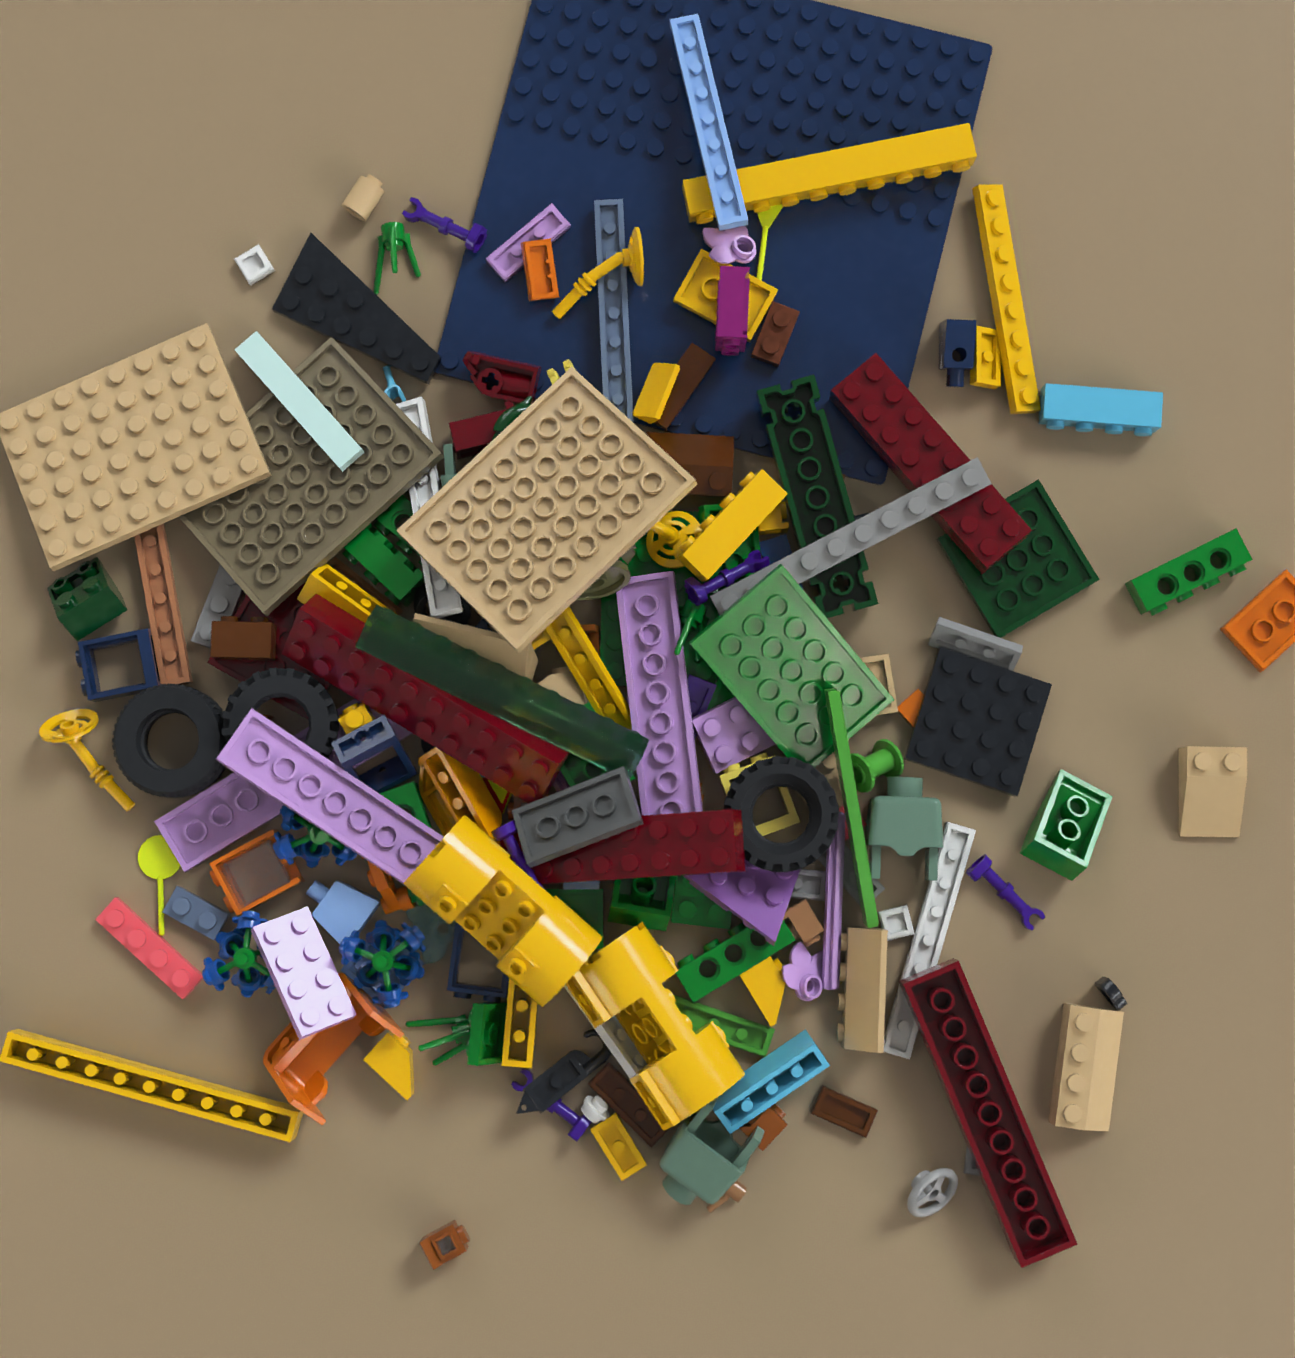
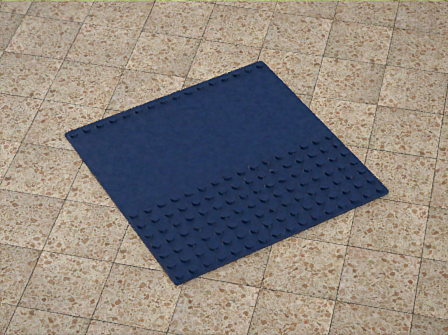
M532 0L472 226L474 223L485 227L488 236L478 252L474 253L465 248L437 353L441 357V362L436 373L474 383L470 377L472 374L463 362L467 351L481 352L487 355L541 366L535 399H538L552 385L547 371L553 368L561 377L565 373L563 362L569 359L574 365L575 370L603 395L598 280L596 281L597 285L595 287L591 286L592 290L587 291L588 294L586 296L582 295L561 319L556 317L552 310L574 288V282L578 283V278H583L582 274L584 272L588 273L597 267L594 200L623 199L625 249L628 248L629 239L634 227H639L644 257L643 286L638 287L629 266H626L633 410L652 364H677L691 343H694L716 358L714 365L667 431L655 423L649 424L633 416L634 424L669 433L734 436V449L773 459L765 430L766 425L771 424L769 416L762 418L756 398V391L780 384L782 391L788 390L792 380L814 374L820 393V400L815 403L816 410L824 409L842 474L848 478L882 485L886 480L889 467L830 401V392L832 388L875 353L879 355L901 382L909 388L962 172L954 173L953 170L942 172L941 175L934 178L919 176L904 184H896V181L885 183L879 189L869 190L867 187L856 189V192L842 196L839 193L829 194L827 198L820 201H811L809 198L799 200V203L794 206L783 207L768 229L762 281L778 289V293L773 300L774 302L798 310L800 313L779 367L751 357L769 309L751 342L746 341L744 352H739V355L736 356L722 355L721 351H715L716 324L673 302L677 291L700 250L703 249L709 253L712 250L704 241L703 228H718L716 217L713 218V221L705 224H697L696 221L689 222L682 190L683 180L706 176L671 32L670 19L693 14L699 15L736 169L970 123L972 132L993 50L992 46L987 43L813 0ZM552 203L571 224V228L552 243L559 298L529 302L524 267L507 282H504L486 262L485 258ZM749 210L746 211L748 225L745 226L748 229V236L756 244V255L749 263L742 264L735 261L730 264L733 266L750 267L749 274L756 277L762 226L757 213ZM494 373L492 376L486 377V381L490 383L491 388L499 384V380L494 378ZM789 407L785 415L786 417L791 416L792 420H796L800 411H794L793 407Z

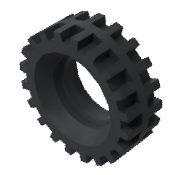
M269 668V670L252 674L250 678L238 684L239 687L232 695L230 694L226 710L223 711L222 736H224L226 744L251 708L257 711L264 702L272 698L286 697L299 703L308 716L309 730L303 743L329 759L333 751L331 742L337 740L339 731L338 711L329 692L308 674L291 668Z
M779 756L756 761L753 765L740 772L741 774L732 782L725 797L724 810L736 809L742 811L745 860L764 870L790 872L804 868L820 858L831 845L838 828L839 806L834 789L828 783L827 778L809 763L793 757ZM774 787H788L797 791L805 799L809 809V822L805 831L797 839L787 843H774L764 838L757 831L753 822V807L758 797L766 790Z

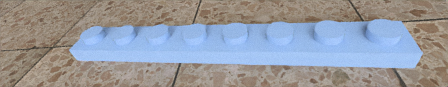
M693 14L670 19L671 32L719 231L748 225V216L699 15Z

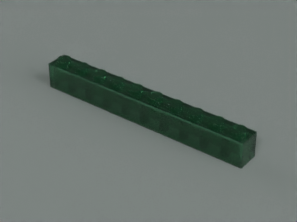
M379 605L375 606L366 620L355 646L607 772L624 766L628 772L629 779H631L650 740L643 737L637 731L629 730L615 723L612 719L603 717L587 709L584 705L575 703L554 690L544 688L534 683L528 677L520 676L506 669L503 665L494 663L478 655L475 651L466 649L450 641L447 637L437 635L423 628L419 623L411 622L395 614L392 610Z

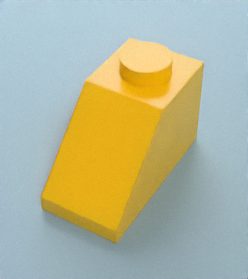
M769 956L741 973L740 977L765 1019L772 1027L777 1022L785 982L782 977V963L778 958L772 960Z
M389 1031L363 1060L401 1096L408 1100L414 1094L413 1050L409 1047L411 1042L405 1035L400 1039Z

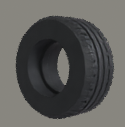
M180 684L156 685L153 688L149 687L145 691H141L140 694H136L133 699L128 701V704H125L124 709L119 713L120 716L117 717V723L114 725V738H112L114 757H116L115 761L119 765L118 767L122 774L138 789L160 797L182 798L192 796L206 790V787L209 788L212 783L217 781L218 777L220 778L221 773L226 769L223 764L216 760L226 745L225 738L222 736L223 709L205 693ZM171 713L182 714L190 718L196 725L199 735V744L194 757L188 764L177 769H166L157 765L152 760L148 750V736L152 726L159 718Z

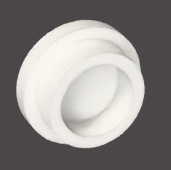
M588 1095L583 1100L584 1104L581 1106V1110L591 1122L598 1124L601 1120L605 1121L609 1117L607 1110L609 1107L601 1097Z

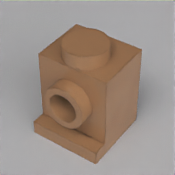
M802 899L786 910L783 920L788 918L790 921L786 925L795 939L800 938L806 947L821 939L819 933L823 932L824 929L806 899Z

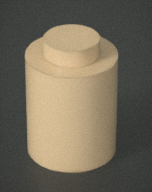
M370 174L367 177L360 175L341 206L357 219L366 222L384 194V190L381 188L382 182Z

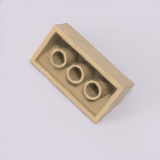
M414 614L410 648L412 652L459 680H462V677L471 679L475 684L482 687H490V685L500 686L503 691L511 694H519V691L529 692L538 663L531 643L518 653L497 632L422 614Z
M846 927L845 933H841L840 951H845L844 963H840L839 981H844L843 993H838V1011H843L842 1023H837L836 1038L837 1041H842L841 1046L844 1049L884 1053L888 930L882 928Z
M1070 1003L1063 1004L1048 1120L1054 1126L1085 1131H1109L1124 1011Z

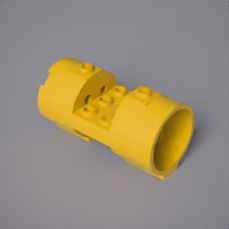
M464 815L407 878L404 884L447 924L450 925L455 920L465 931L499 959L495 966L543 1007L580 969L603 937L556 895L552 897L509 858L511 855Z
M642 921L588 958L566 983V986L594 1028L615 1015L647 1063L645 1067L629 1080L664 1131L675 1126L737 1083L745 1075V1072L728 1049L730 1046L726 1042V1035L720 1027L716 1026L712 1021L694 1032L691 1020L685 1014H681L675 1005L674 995L661 984L678 971L675 966V960L668 951L664 950L662 945H658Z

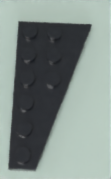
M310 233L272 310L328 338L333 337L337 342L429 385L441 362L440 355L318 238Z

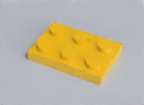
M701 249L677 291L673 302L716 324L720 266L733 265L718 263L709 257V252ZM749 274L747 341L751 342L777 295L778 289Z

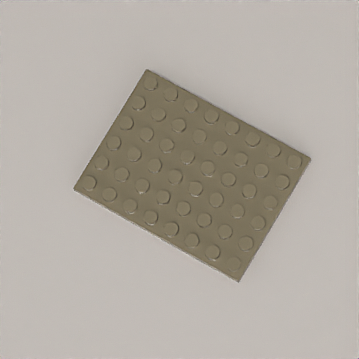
M330 337L293 372L365 453L342 472L270 391L247 411L246 415L272 476L179 516L181 521L266 616L305 583L314 570L324 566L444 458L441 451L333 337Z

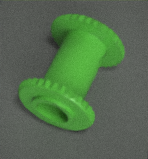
M887 739L876 741L872 748V754L866 757L858 753L851 754L857 791L861 793L871 791L875 784V778L881 775L899 777L904 769L903 756L893 742Z

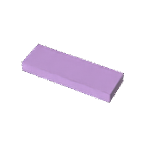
M551 203L485 258L486 262L504 282H507L524 267L521 242L551 239V243H553L571 228V224Z

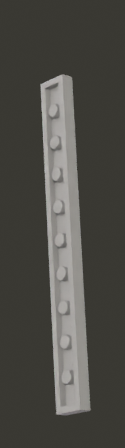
M977 457L710 597L719 615H721L779 564H782L796 582L800 584L991 485V482Z

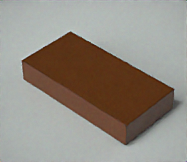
M822 1085L810 1113L866 1138L878 1110Z

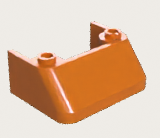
M344 973L338 974L357 1015L350 1020L301 1040L298 1039L290 1022L267 1048L263 1056L264 1066L288 1102L322 1126L326 1119L316 1104L327 1094L328 1081L324 1074L362 1031L369 1036H376L387 1028L400 1039L404 1035L389 1013L378 1003L374 1004L372 997L362 988L358 989L353 984V980Z

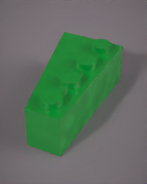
M371 523L344 547L346 550L342 554L354 566L358 562L367 569L363 574L375 586L379 582L388 589L384 594L396 606L401 602L408 607L414 601L418 588L425 583L423 572L416 568Z

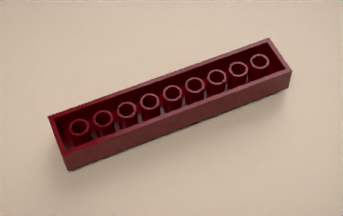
M315 594L299 608L281 654L378 713L385 714L388 719L528 804L542 799L548 794L572 749L570 746L320 595Z
M952 958L900 980L899 983L1015 1261L1023 1268L1078 1245L960 962Z

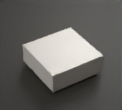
M259 244L234 259L250 286L275 272Z
M907 905L877 912L881 928L888 930L887 941L915 934Z

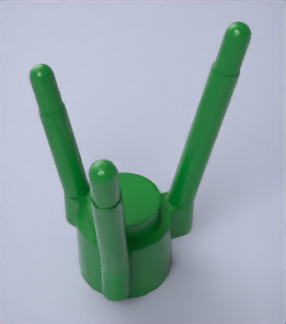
M388 222L381 226L382 235L378 236L379 248L373 290L376 295L379 294L385 247L386 250L390 251L393 273L398 272L397 251L402 250L403 245H405L415 276H421L411 245L410 234L405 233L403 223Z
M686 599L684 606H679L680 622L684 625V628L674 650L675 655L680 654L690 628L697 629V626H699L698 634L705 629L709 619L705 616L708 609L705 605L696 606L689 599ZM695 650L694 661L698 662L700 655Z
M465 1014L450 1018L407 1021L406 1026L421 1027L457 1024L451 1027L453 1034L418 1047L419 1051H424L454 1040L456 1044L461 1043L433 1060V1065L436 1066L466 1049V1044L470 1039L471 1026L469 1025V1018L466 1019Z

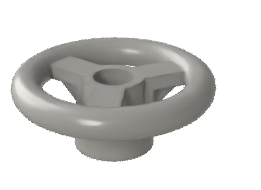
M940 1168L932 1172L925 1170L916 1175L911 1183L913 1189L907 1200L909 1212L915 1217H927L941 1210L956 1192L958 1186L956 1173L948 1168ZM946 1177L949 1179V1184L946 1191L942 1193L940 1187ZM936 1200L935 1203L928 1207L917 1208L927 1201Z

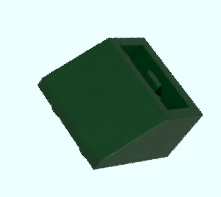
M98 557L82 563L75 571L65 577L56 579L47 588L57 618L77 642L127 611L120 591Z

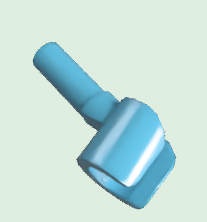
M390 366L383 367L387 381V388L384 392L392 401L396 397H400L402 402L406 401L400 386L394 382Z

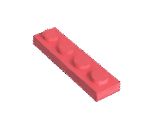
M115 897L95 919L181 999H185L203 979L202 973L119 897Z

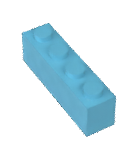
M1046 383L1040 390L1041 410L1039 411L1038 424H1046V428L1052 430L1064 429V426L1076 427L1075 430L1080 432H1091L1093 428L1105 429L1107 434H1122L1123 431H1134L1135 436H1151L1152 433L1161 428L1163 392Z
M805 1029L744 1071L745 1075L737 1083L718 1096L713 1111L729 1134H731L830 1065Z

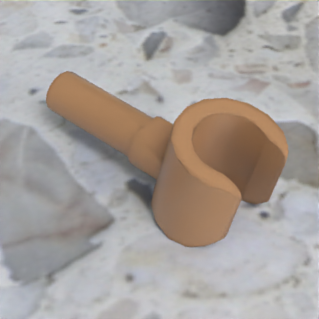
M736 1181L715 1204H709L706 1207L710 1213L713 1212L730 1197L738 1203L745 1195L746 1187L739 1181Z

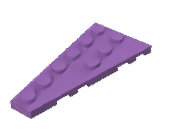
M638 806L640 814L642 816L641 806ZM745 860V871L682 876L690 881L689 884L726 911H731L743 920V924L751 930L755 929L766 937L765 940L774 946L800 869L790 872H772L756 867Z

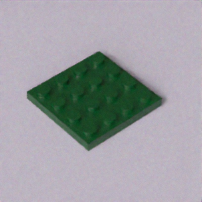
M1039 479L1005 498L1032 531L1027 538L984 574H981L947 533L937 538V542L994 636L1000 638L1100 580Z

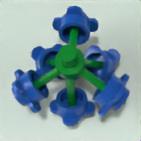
M285 805L281 807L280 814L283 818L281 828L289 831L291 828L299 830L305 827L308 829V835L295 840L290 833L281 836L279 832H276L274 835L277 842L273 843V848L280 860L285 859L291 865L294 863L293 857L301 856L306 861L308 867L315 868L318 866L319 860L322 857H327L330 853L329 846L325 845L326 842L332 844L331 852L337 857L335 863L339 866H342L347 860H354L358 855Z
M243 911L242 916L232 917V922L237 923V927L230 932H219L215 939L220 946L219 957L224 960L233 958V961L226 964L221 959L213 961L210 957L203 960L205 969L202 971V976L208 985H214L217 991H222L224 989L223 983L230 978L229 970L237 966L240 969L237 974L232 976L231 982L234 986L240 988L243 997H251L255 990L265 986L268 987L266 990L267 994H270L276 988L268 969L256 962L257 956L260 955L263 958L258 946L257 950L250 948L251 929L254 926L267 922V919L260 918V914L255 911Z
M378 920L373 931L366 934L367 943L372 944L373 948L379 951L376 954L365 950L366 942L358 938L360 933L357 930H354L350 937L346 936L342 939L339 945V953L342 954L341 964L347 965L349 961L355 963L354 967L357 971L353 984L358 989L369 987L373 991H377V996L372 998L374 1004L380 1003L384 1008L399 1006L400 1000L406 999L409 996L408 992L401 991L400 984L408 986L412 980L416 978L421 979L424 976L425 970L420 965V954L416 950L426 951V947L422 943L425 940V936L422 930L415 925L410 928L403 922L401 927L404 930L401 931L399 928H392L387 925L385 920ZM395 940H400L401 943L390 951L395 945ZM404 948L410 952L409 955H402L395 961L394 956ZM362 956H363V957H366V958H368V959H370V960H372V961H365V960H363V959H361V958H362ZM392 967L394 968L395 975L399 978L400 984L390 982L389 970Z

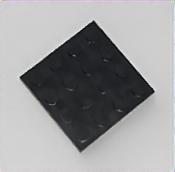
M939 647L904 760L1014 797L1018 796L1052 684Z

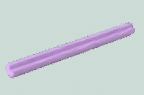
M839 812L838 828L826 854L822 988L826 990H836L839 988L846 820L845 813Z

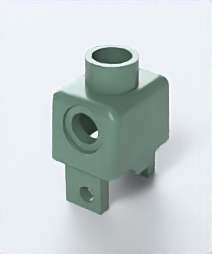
M887 777V796L872 797L868 803L865 843L869 845L871 878L880 879L881 846H888L893 848L900 856H914L918 850L925 848V880L937 881L938 848H943L941 802L937 798L923 797V778Z
M717 1098L683 1120L669 1141L660 1160V1168L668 1174L662 1182L664 1190L675 1201L684 1205H690L697 1196L708 1204H715L745 1172L749 1158L761 1143L765 1132L757 1126L743 1145H739L734 1140L732 1133L729 1134L720 1120L708 1121L705 1119L714 1108Z

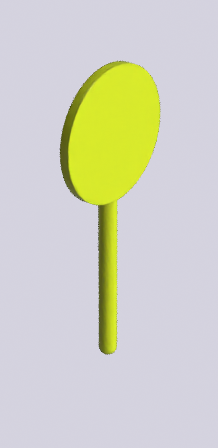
M156 835L148 838L141 845L138 852V863L144 874L157 879L159 935L163 936L165 934L164 913L162 912L164 910L163 879L173 876L181 866L163 835Z

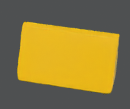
M669 363L652 364L633 410L634 417L649 424L660 419L680 371L679 365Z

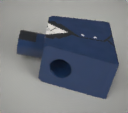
M946 319L940 323L938 367L939 370H947L946 387H964V371L973 369L977 320ZM953 350L960 354L959 362L952 358Z

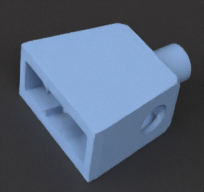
M315 880L306 892V895L319 903L312 916L339 944L344 937H350L354 930L361 933L381 905L380 899L340 880H336L330 889L318 880Z

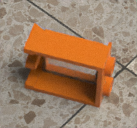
M272 829L209 863L213 869L209 871L215 885L217 887L221 886L226 896L223 897V900L230 913L235 912L237 916H241L243 911H251L305 882L295 861L289 865L287 860H280L275 854L273 843L277 841L274 834L279 832L278 829Z

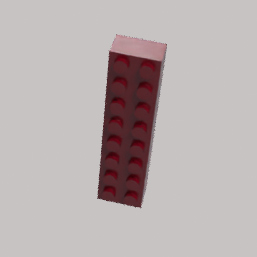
M877 353L872 355L831 389L830 401L910 492L971 461ZM992 484L931 515L981 574H984L1027 538L1032 531Z
M727 809L641 816L642 825L539 864L531 869L541 885L745 871L742 811ZM517 832L514 834V837L523 852L520 838ZM503 840L500 841V846L509 853Z

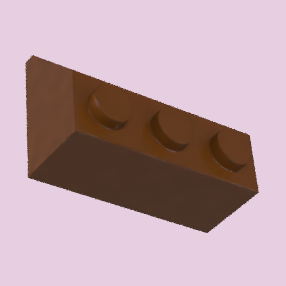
M646 432L649 438L696 480L697 485L688 494L727 496L732 492L734 436Z

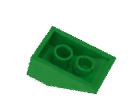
M1060 769L1027 832L1020 854L1073 881L1088 867L1113 796Z
M676 876L614 880L607 922L636 926L643 921L648 929L666 932L671 917Z

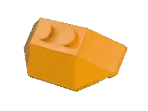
M436 747L419 757L420 795L442 835L445 837L455 824L466 815L500 845V841L495 840L492 831L502 826V813L480 774Z

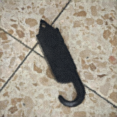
M590 1029L583 1034L585 1038L597 1036L601 1039L595 1029ZM603 1042L602 1049L592 1058H589L579 1050H573L566 1054L522 1089L524 1094L516 1114L537 1111L541 1114L609 1059L612 1053ZM525 1105L526 1110H522L521 1106Z

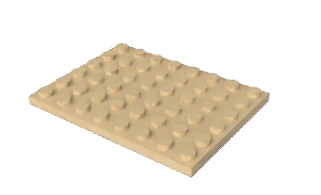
M208 323L0 413L1 441L48 565L53 571L272 476Z
M571 367L396 531L520 653L697 485V482L593 385Z

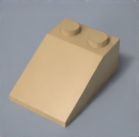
M1186 746L1178 748L1179 836L1239 837L1247 782V747Z

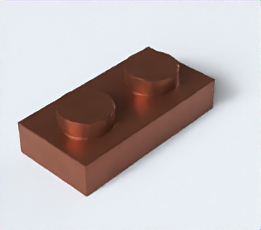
M772 301L751 357L779 367L800 311Z

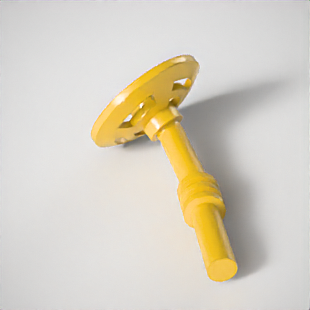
M634 227L629 239L628 248L622 249V252L615 253L588 273L584 272L582 274L583 278L579 277L578 283L574 282V288L552 310L556 317L561 319L582 295L586 296L588 294L587 291L592 290L591 286L595 287L597 285V280L620 264L623 267L629 266L638 287L643 286L644 257L640 228Z
M683 511L668 512L647 533L646 546L651 558L665 568L675 569L684 567L677 559L682 553L679 547L688 538V535H694V538H696L702 531L699 527L700 523L689 513ZM672 518L684 519L688 521L690 525L686 526L684 523L680 521H672ZM672 526H680L682 529L678 531L675 527ZM654 533H657L659 535L658 540L653 542ZM667 544L670 548H673L674 550L665 549L663 546ZM660 550L666 555H675V559L663 558L657 552Z
M90 709L69 710L57 714L44 722L39 729V735L42 740L51 743L65 742L69 744L91 773L89 777L91 779L95 778L94 782L96 784L100 783L99 787L101 789L105 788L126 812L134 807L135 803L114 782V776L112 774L109 775L108 770L104 771V765L97 763L81 741L82 736L93 730L99 722L95 711ZM77 719H87V720H90V721L87 723V722L84 721V720H77ZM60 725V728L57 731H52V729Z

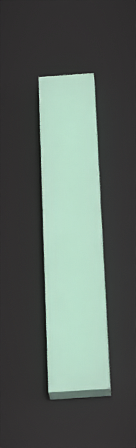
M257 331L235 349L238 355L342 472L365 453Z

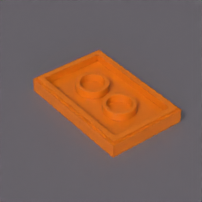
M1287 569L1282 571L1220 628L1259 672L1264 671L1295 642V578Z

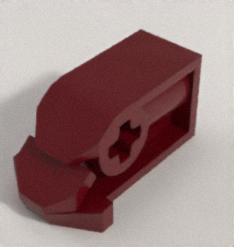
M467 351L463 362L472 374L470 376L472 381L482 394L520 403L528 396H532L531 404L535 401L541 366L487 355L481 352ZM494 373V378L499 380V384L490 388V383L486 381V377L492 376Z
M511 401L504 402V410L449 423L457 460L478 455L492 441L495 433L493 427L499 416L505 410L514 406Z

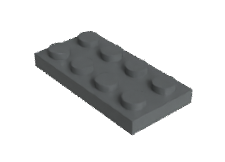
M624 766L512 810L525 860L530 868L643 824L628 772Z

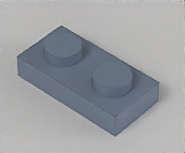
M176 886L162 911L212 940H216V935L222 931L230 916L229 912L181 886Z

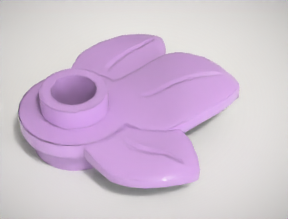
M746 226L721 231L718 228H703L702 230L705 243L712 248L709 257L721 264H730L735 261L745 264L754 259L756 244L748 236Z
M797 942L790 951V964L782 966V977L785 984L795 990L800 1000L812 1001L819 997L822 992L823 950L811 956L803 943Z

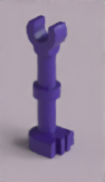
M410 198L409 200L413 206L417 207L414 213H408L404 210L402 212L409 222H426L438 228V232L444 235L450 234L465 241V248L474 253L479 251L488 236L486 228L477 223H474L469 231L454 224L451 218L446 216L442 218L429 212L417 198Z
M754 550L748 554L743 563L730 570L725 568L719 571L718 576L703 584L693 576L684 580L688 599L696 606L707 602V594L723 586L727 588L735 583L734 580L769 566V557L761 558L760 550Z
M515 820L492 831L496 841L503 840L514 863L544 889L541 883L538 882L532 869L527 865L525 856L514 837V834L518 832Z
M986 854L979 857L966 870V874L975 882L983 876L997 890L996 895L1001 900L1006 899L1021 915L1023 926L1033 930L1034 926L1030 924L1029 917L1032 914H1036L1040 919H1044V913L1026 904L1013 891V885L1010 882L1005 883L991 868L992 860Z
M525 1068L520 1072L527 1077V1083L520 1085L518 1082L513 1081L511 1084L515 1090L520 1092L534 1081L532 1072ZM560 1098L546 1110L551 1114L555 1112L573 1126L567 1135L577 1142L592 1122L584 1114L580 1117L561 1102L563 1099Z

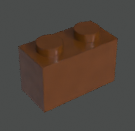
M221 616V621H212L210 657L220 660L275 661L277 625L268 622L269 618L250 617V622H239V617Z

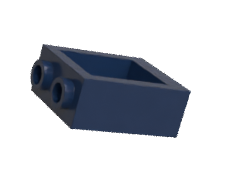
M146 628L78 642L79 650L75 652L76 661L79 668L82 667L84 679H81V689L83 695L87 696L89 701L99 702L140 694L141 691H145L149 687L153 688V686L161 685L151 629ZM138 642L145 683L101 691L94 651Z
M385 714L331 742L344 770L378 793L385 792L418 774ZM390 746H393L398 754L361 775L354 768V765Z
M456 922L447 991H453V997L471 999L472 994L483 995V1001L501 1003V998L508 997L509 978L504 973L502 975L501 988L458 982L464 932L467 931Z

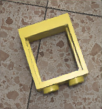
M767 752L750 758L752 764L740 767V764L737 763L723 770L724 774L718 778L725 796H727L731 786L729 780L737 778L741 774L740 772L753 765L756 761L769 759L774 756L768 757ZM778 787L788 814L755 826L762 836L800 823L787 787Z

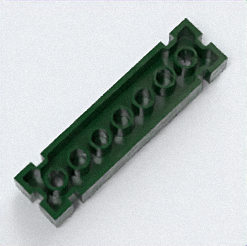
M814 374L792 380L788 390L782 391L780 384L756 391V398L762 418L770 417L771 424L766 425L765 430L781 487L788 493L784 498L799 550L855 521L824 409L816 410L815 403L820 400V393ZM789 407H793L794 411H800L796 420H792L791 416L786 417L785 413L788 412ZM864 551L808 579L809 587L817 585L819 596L814 597L813 601L827 619L844 614L842 607L851 605L852 610L857 611L879 604L873 582L865 583L862 572L869 570ZM840 576L841 580H847L848 586L844 587L845 592H841L839 588L833 587V583L837 581L835 577Z

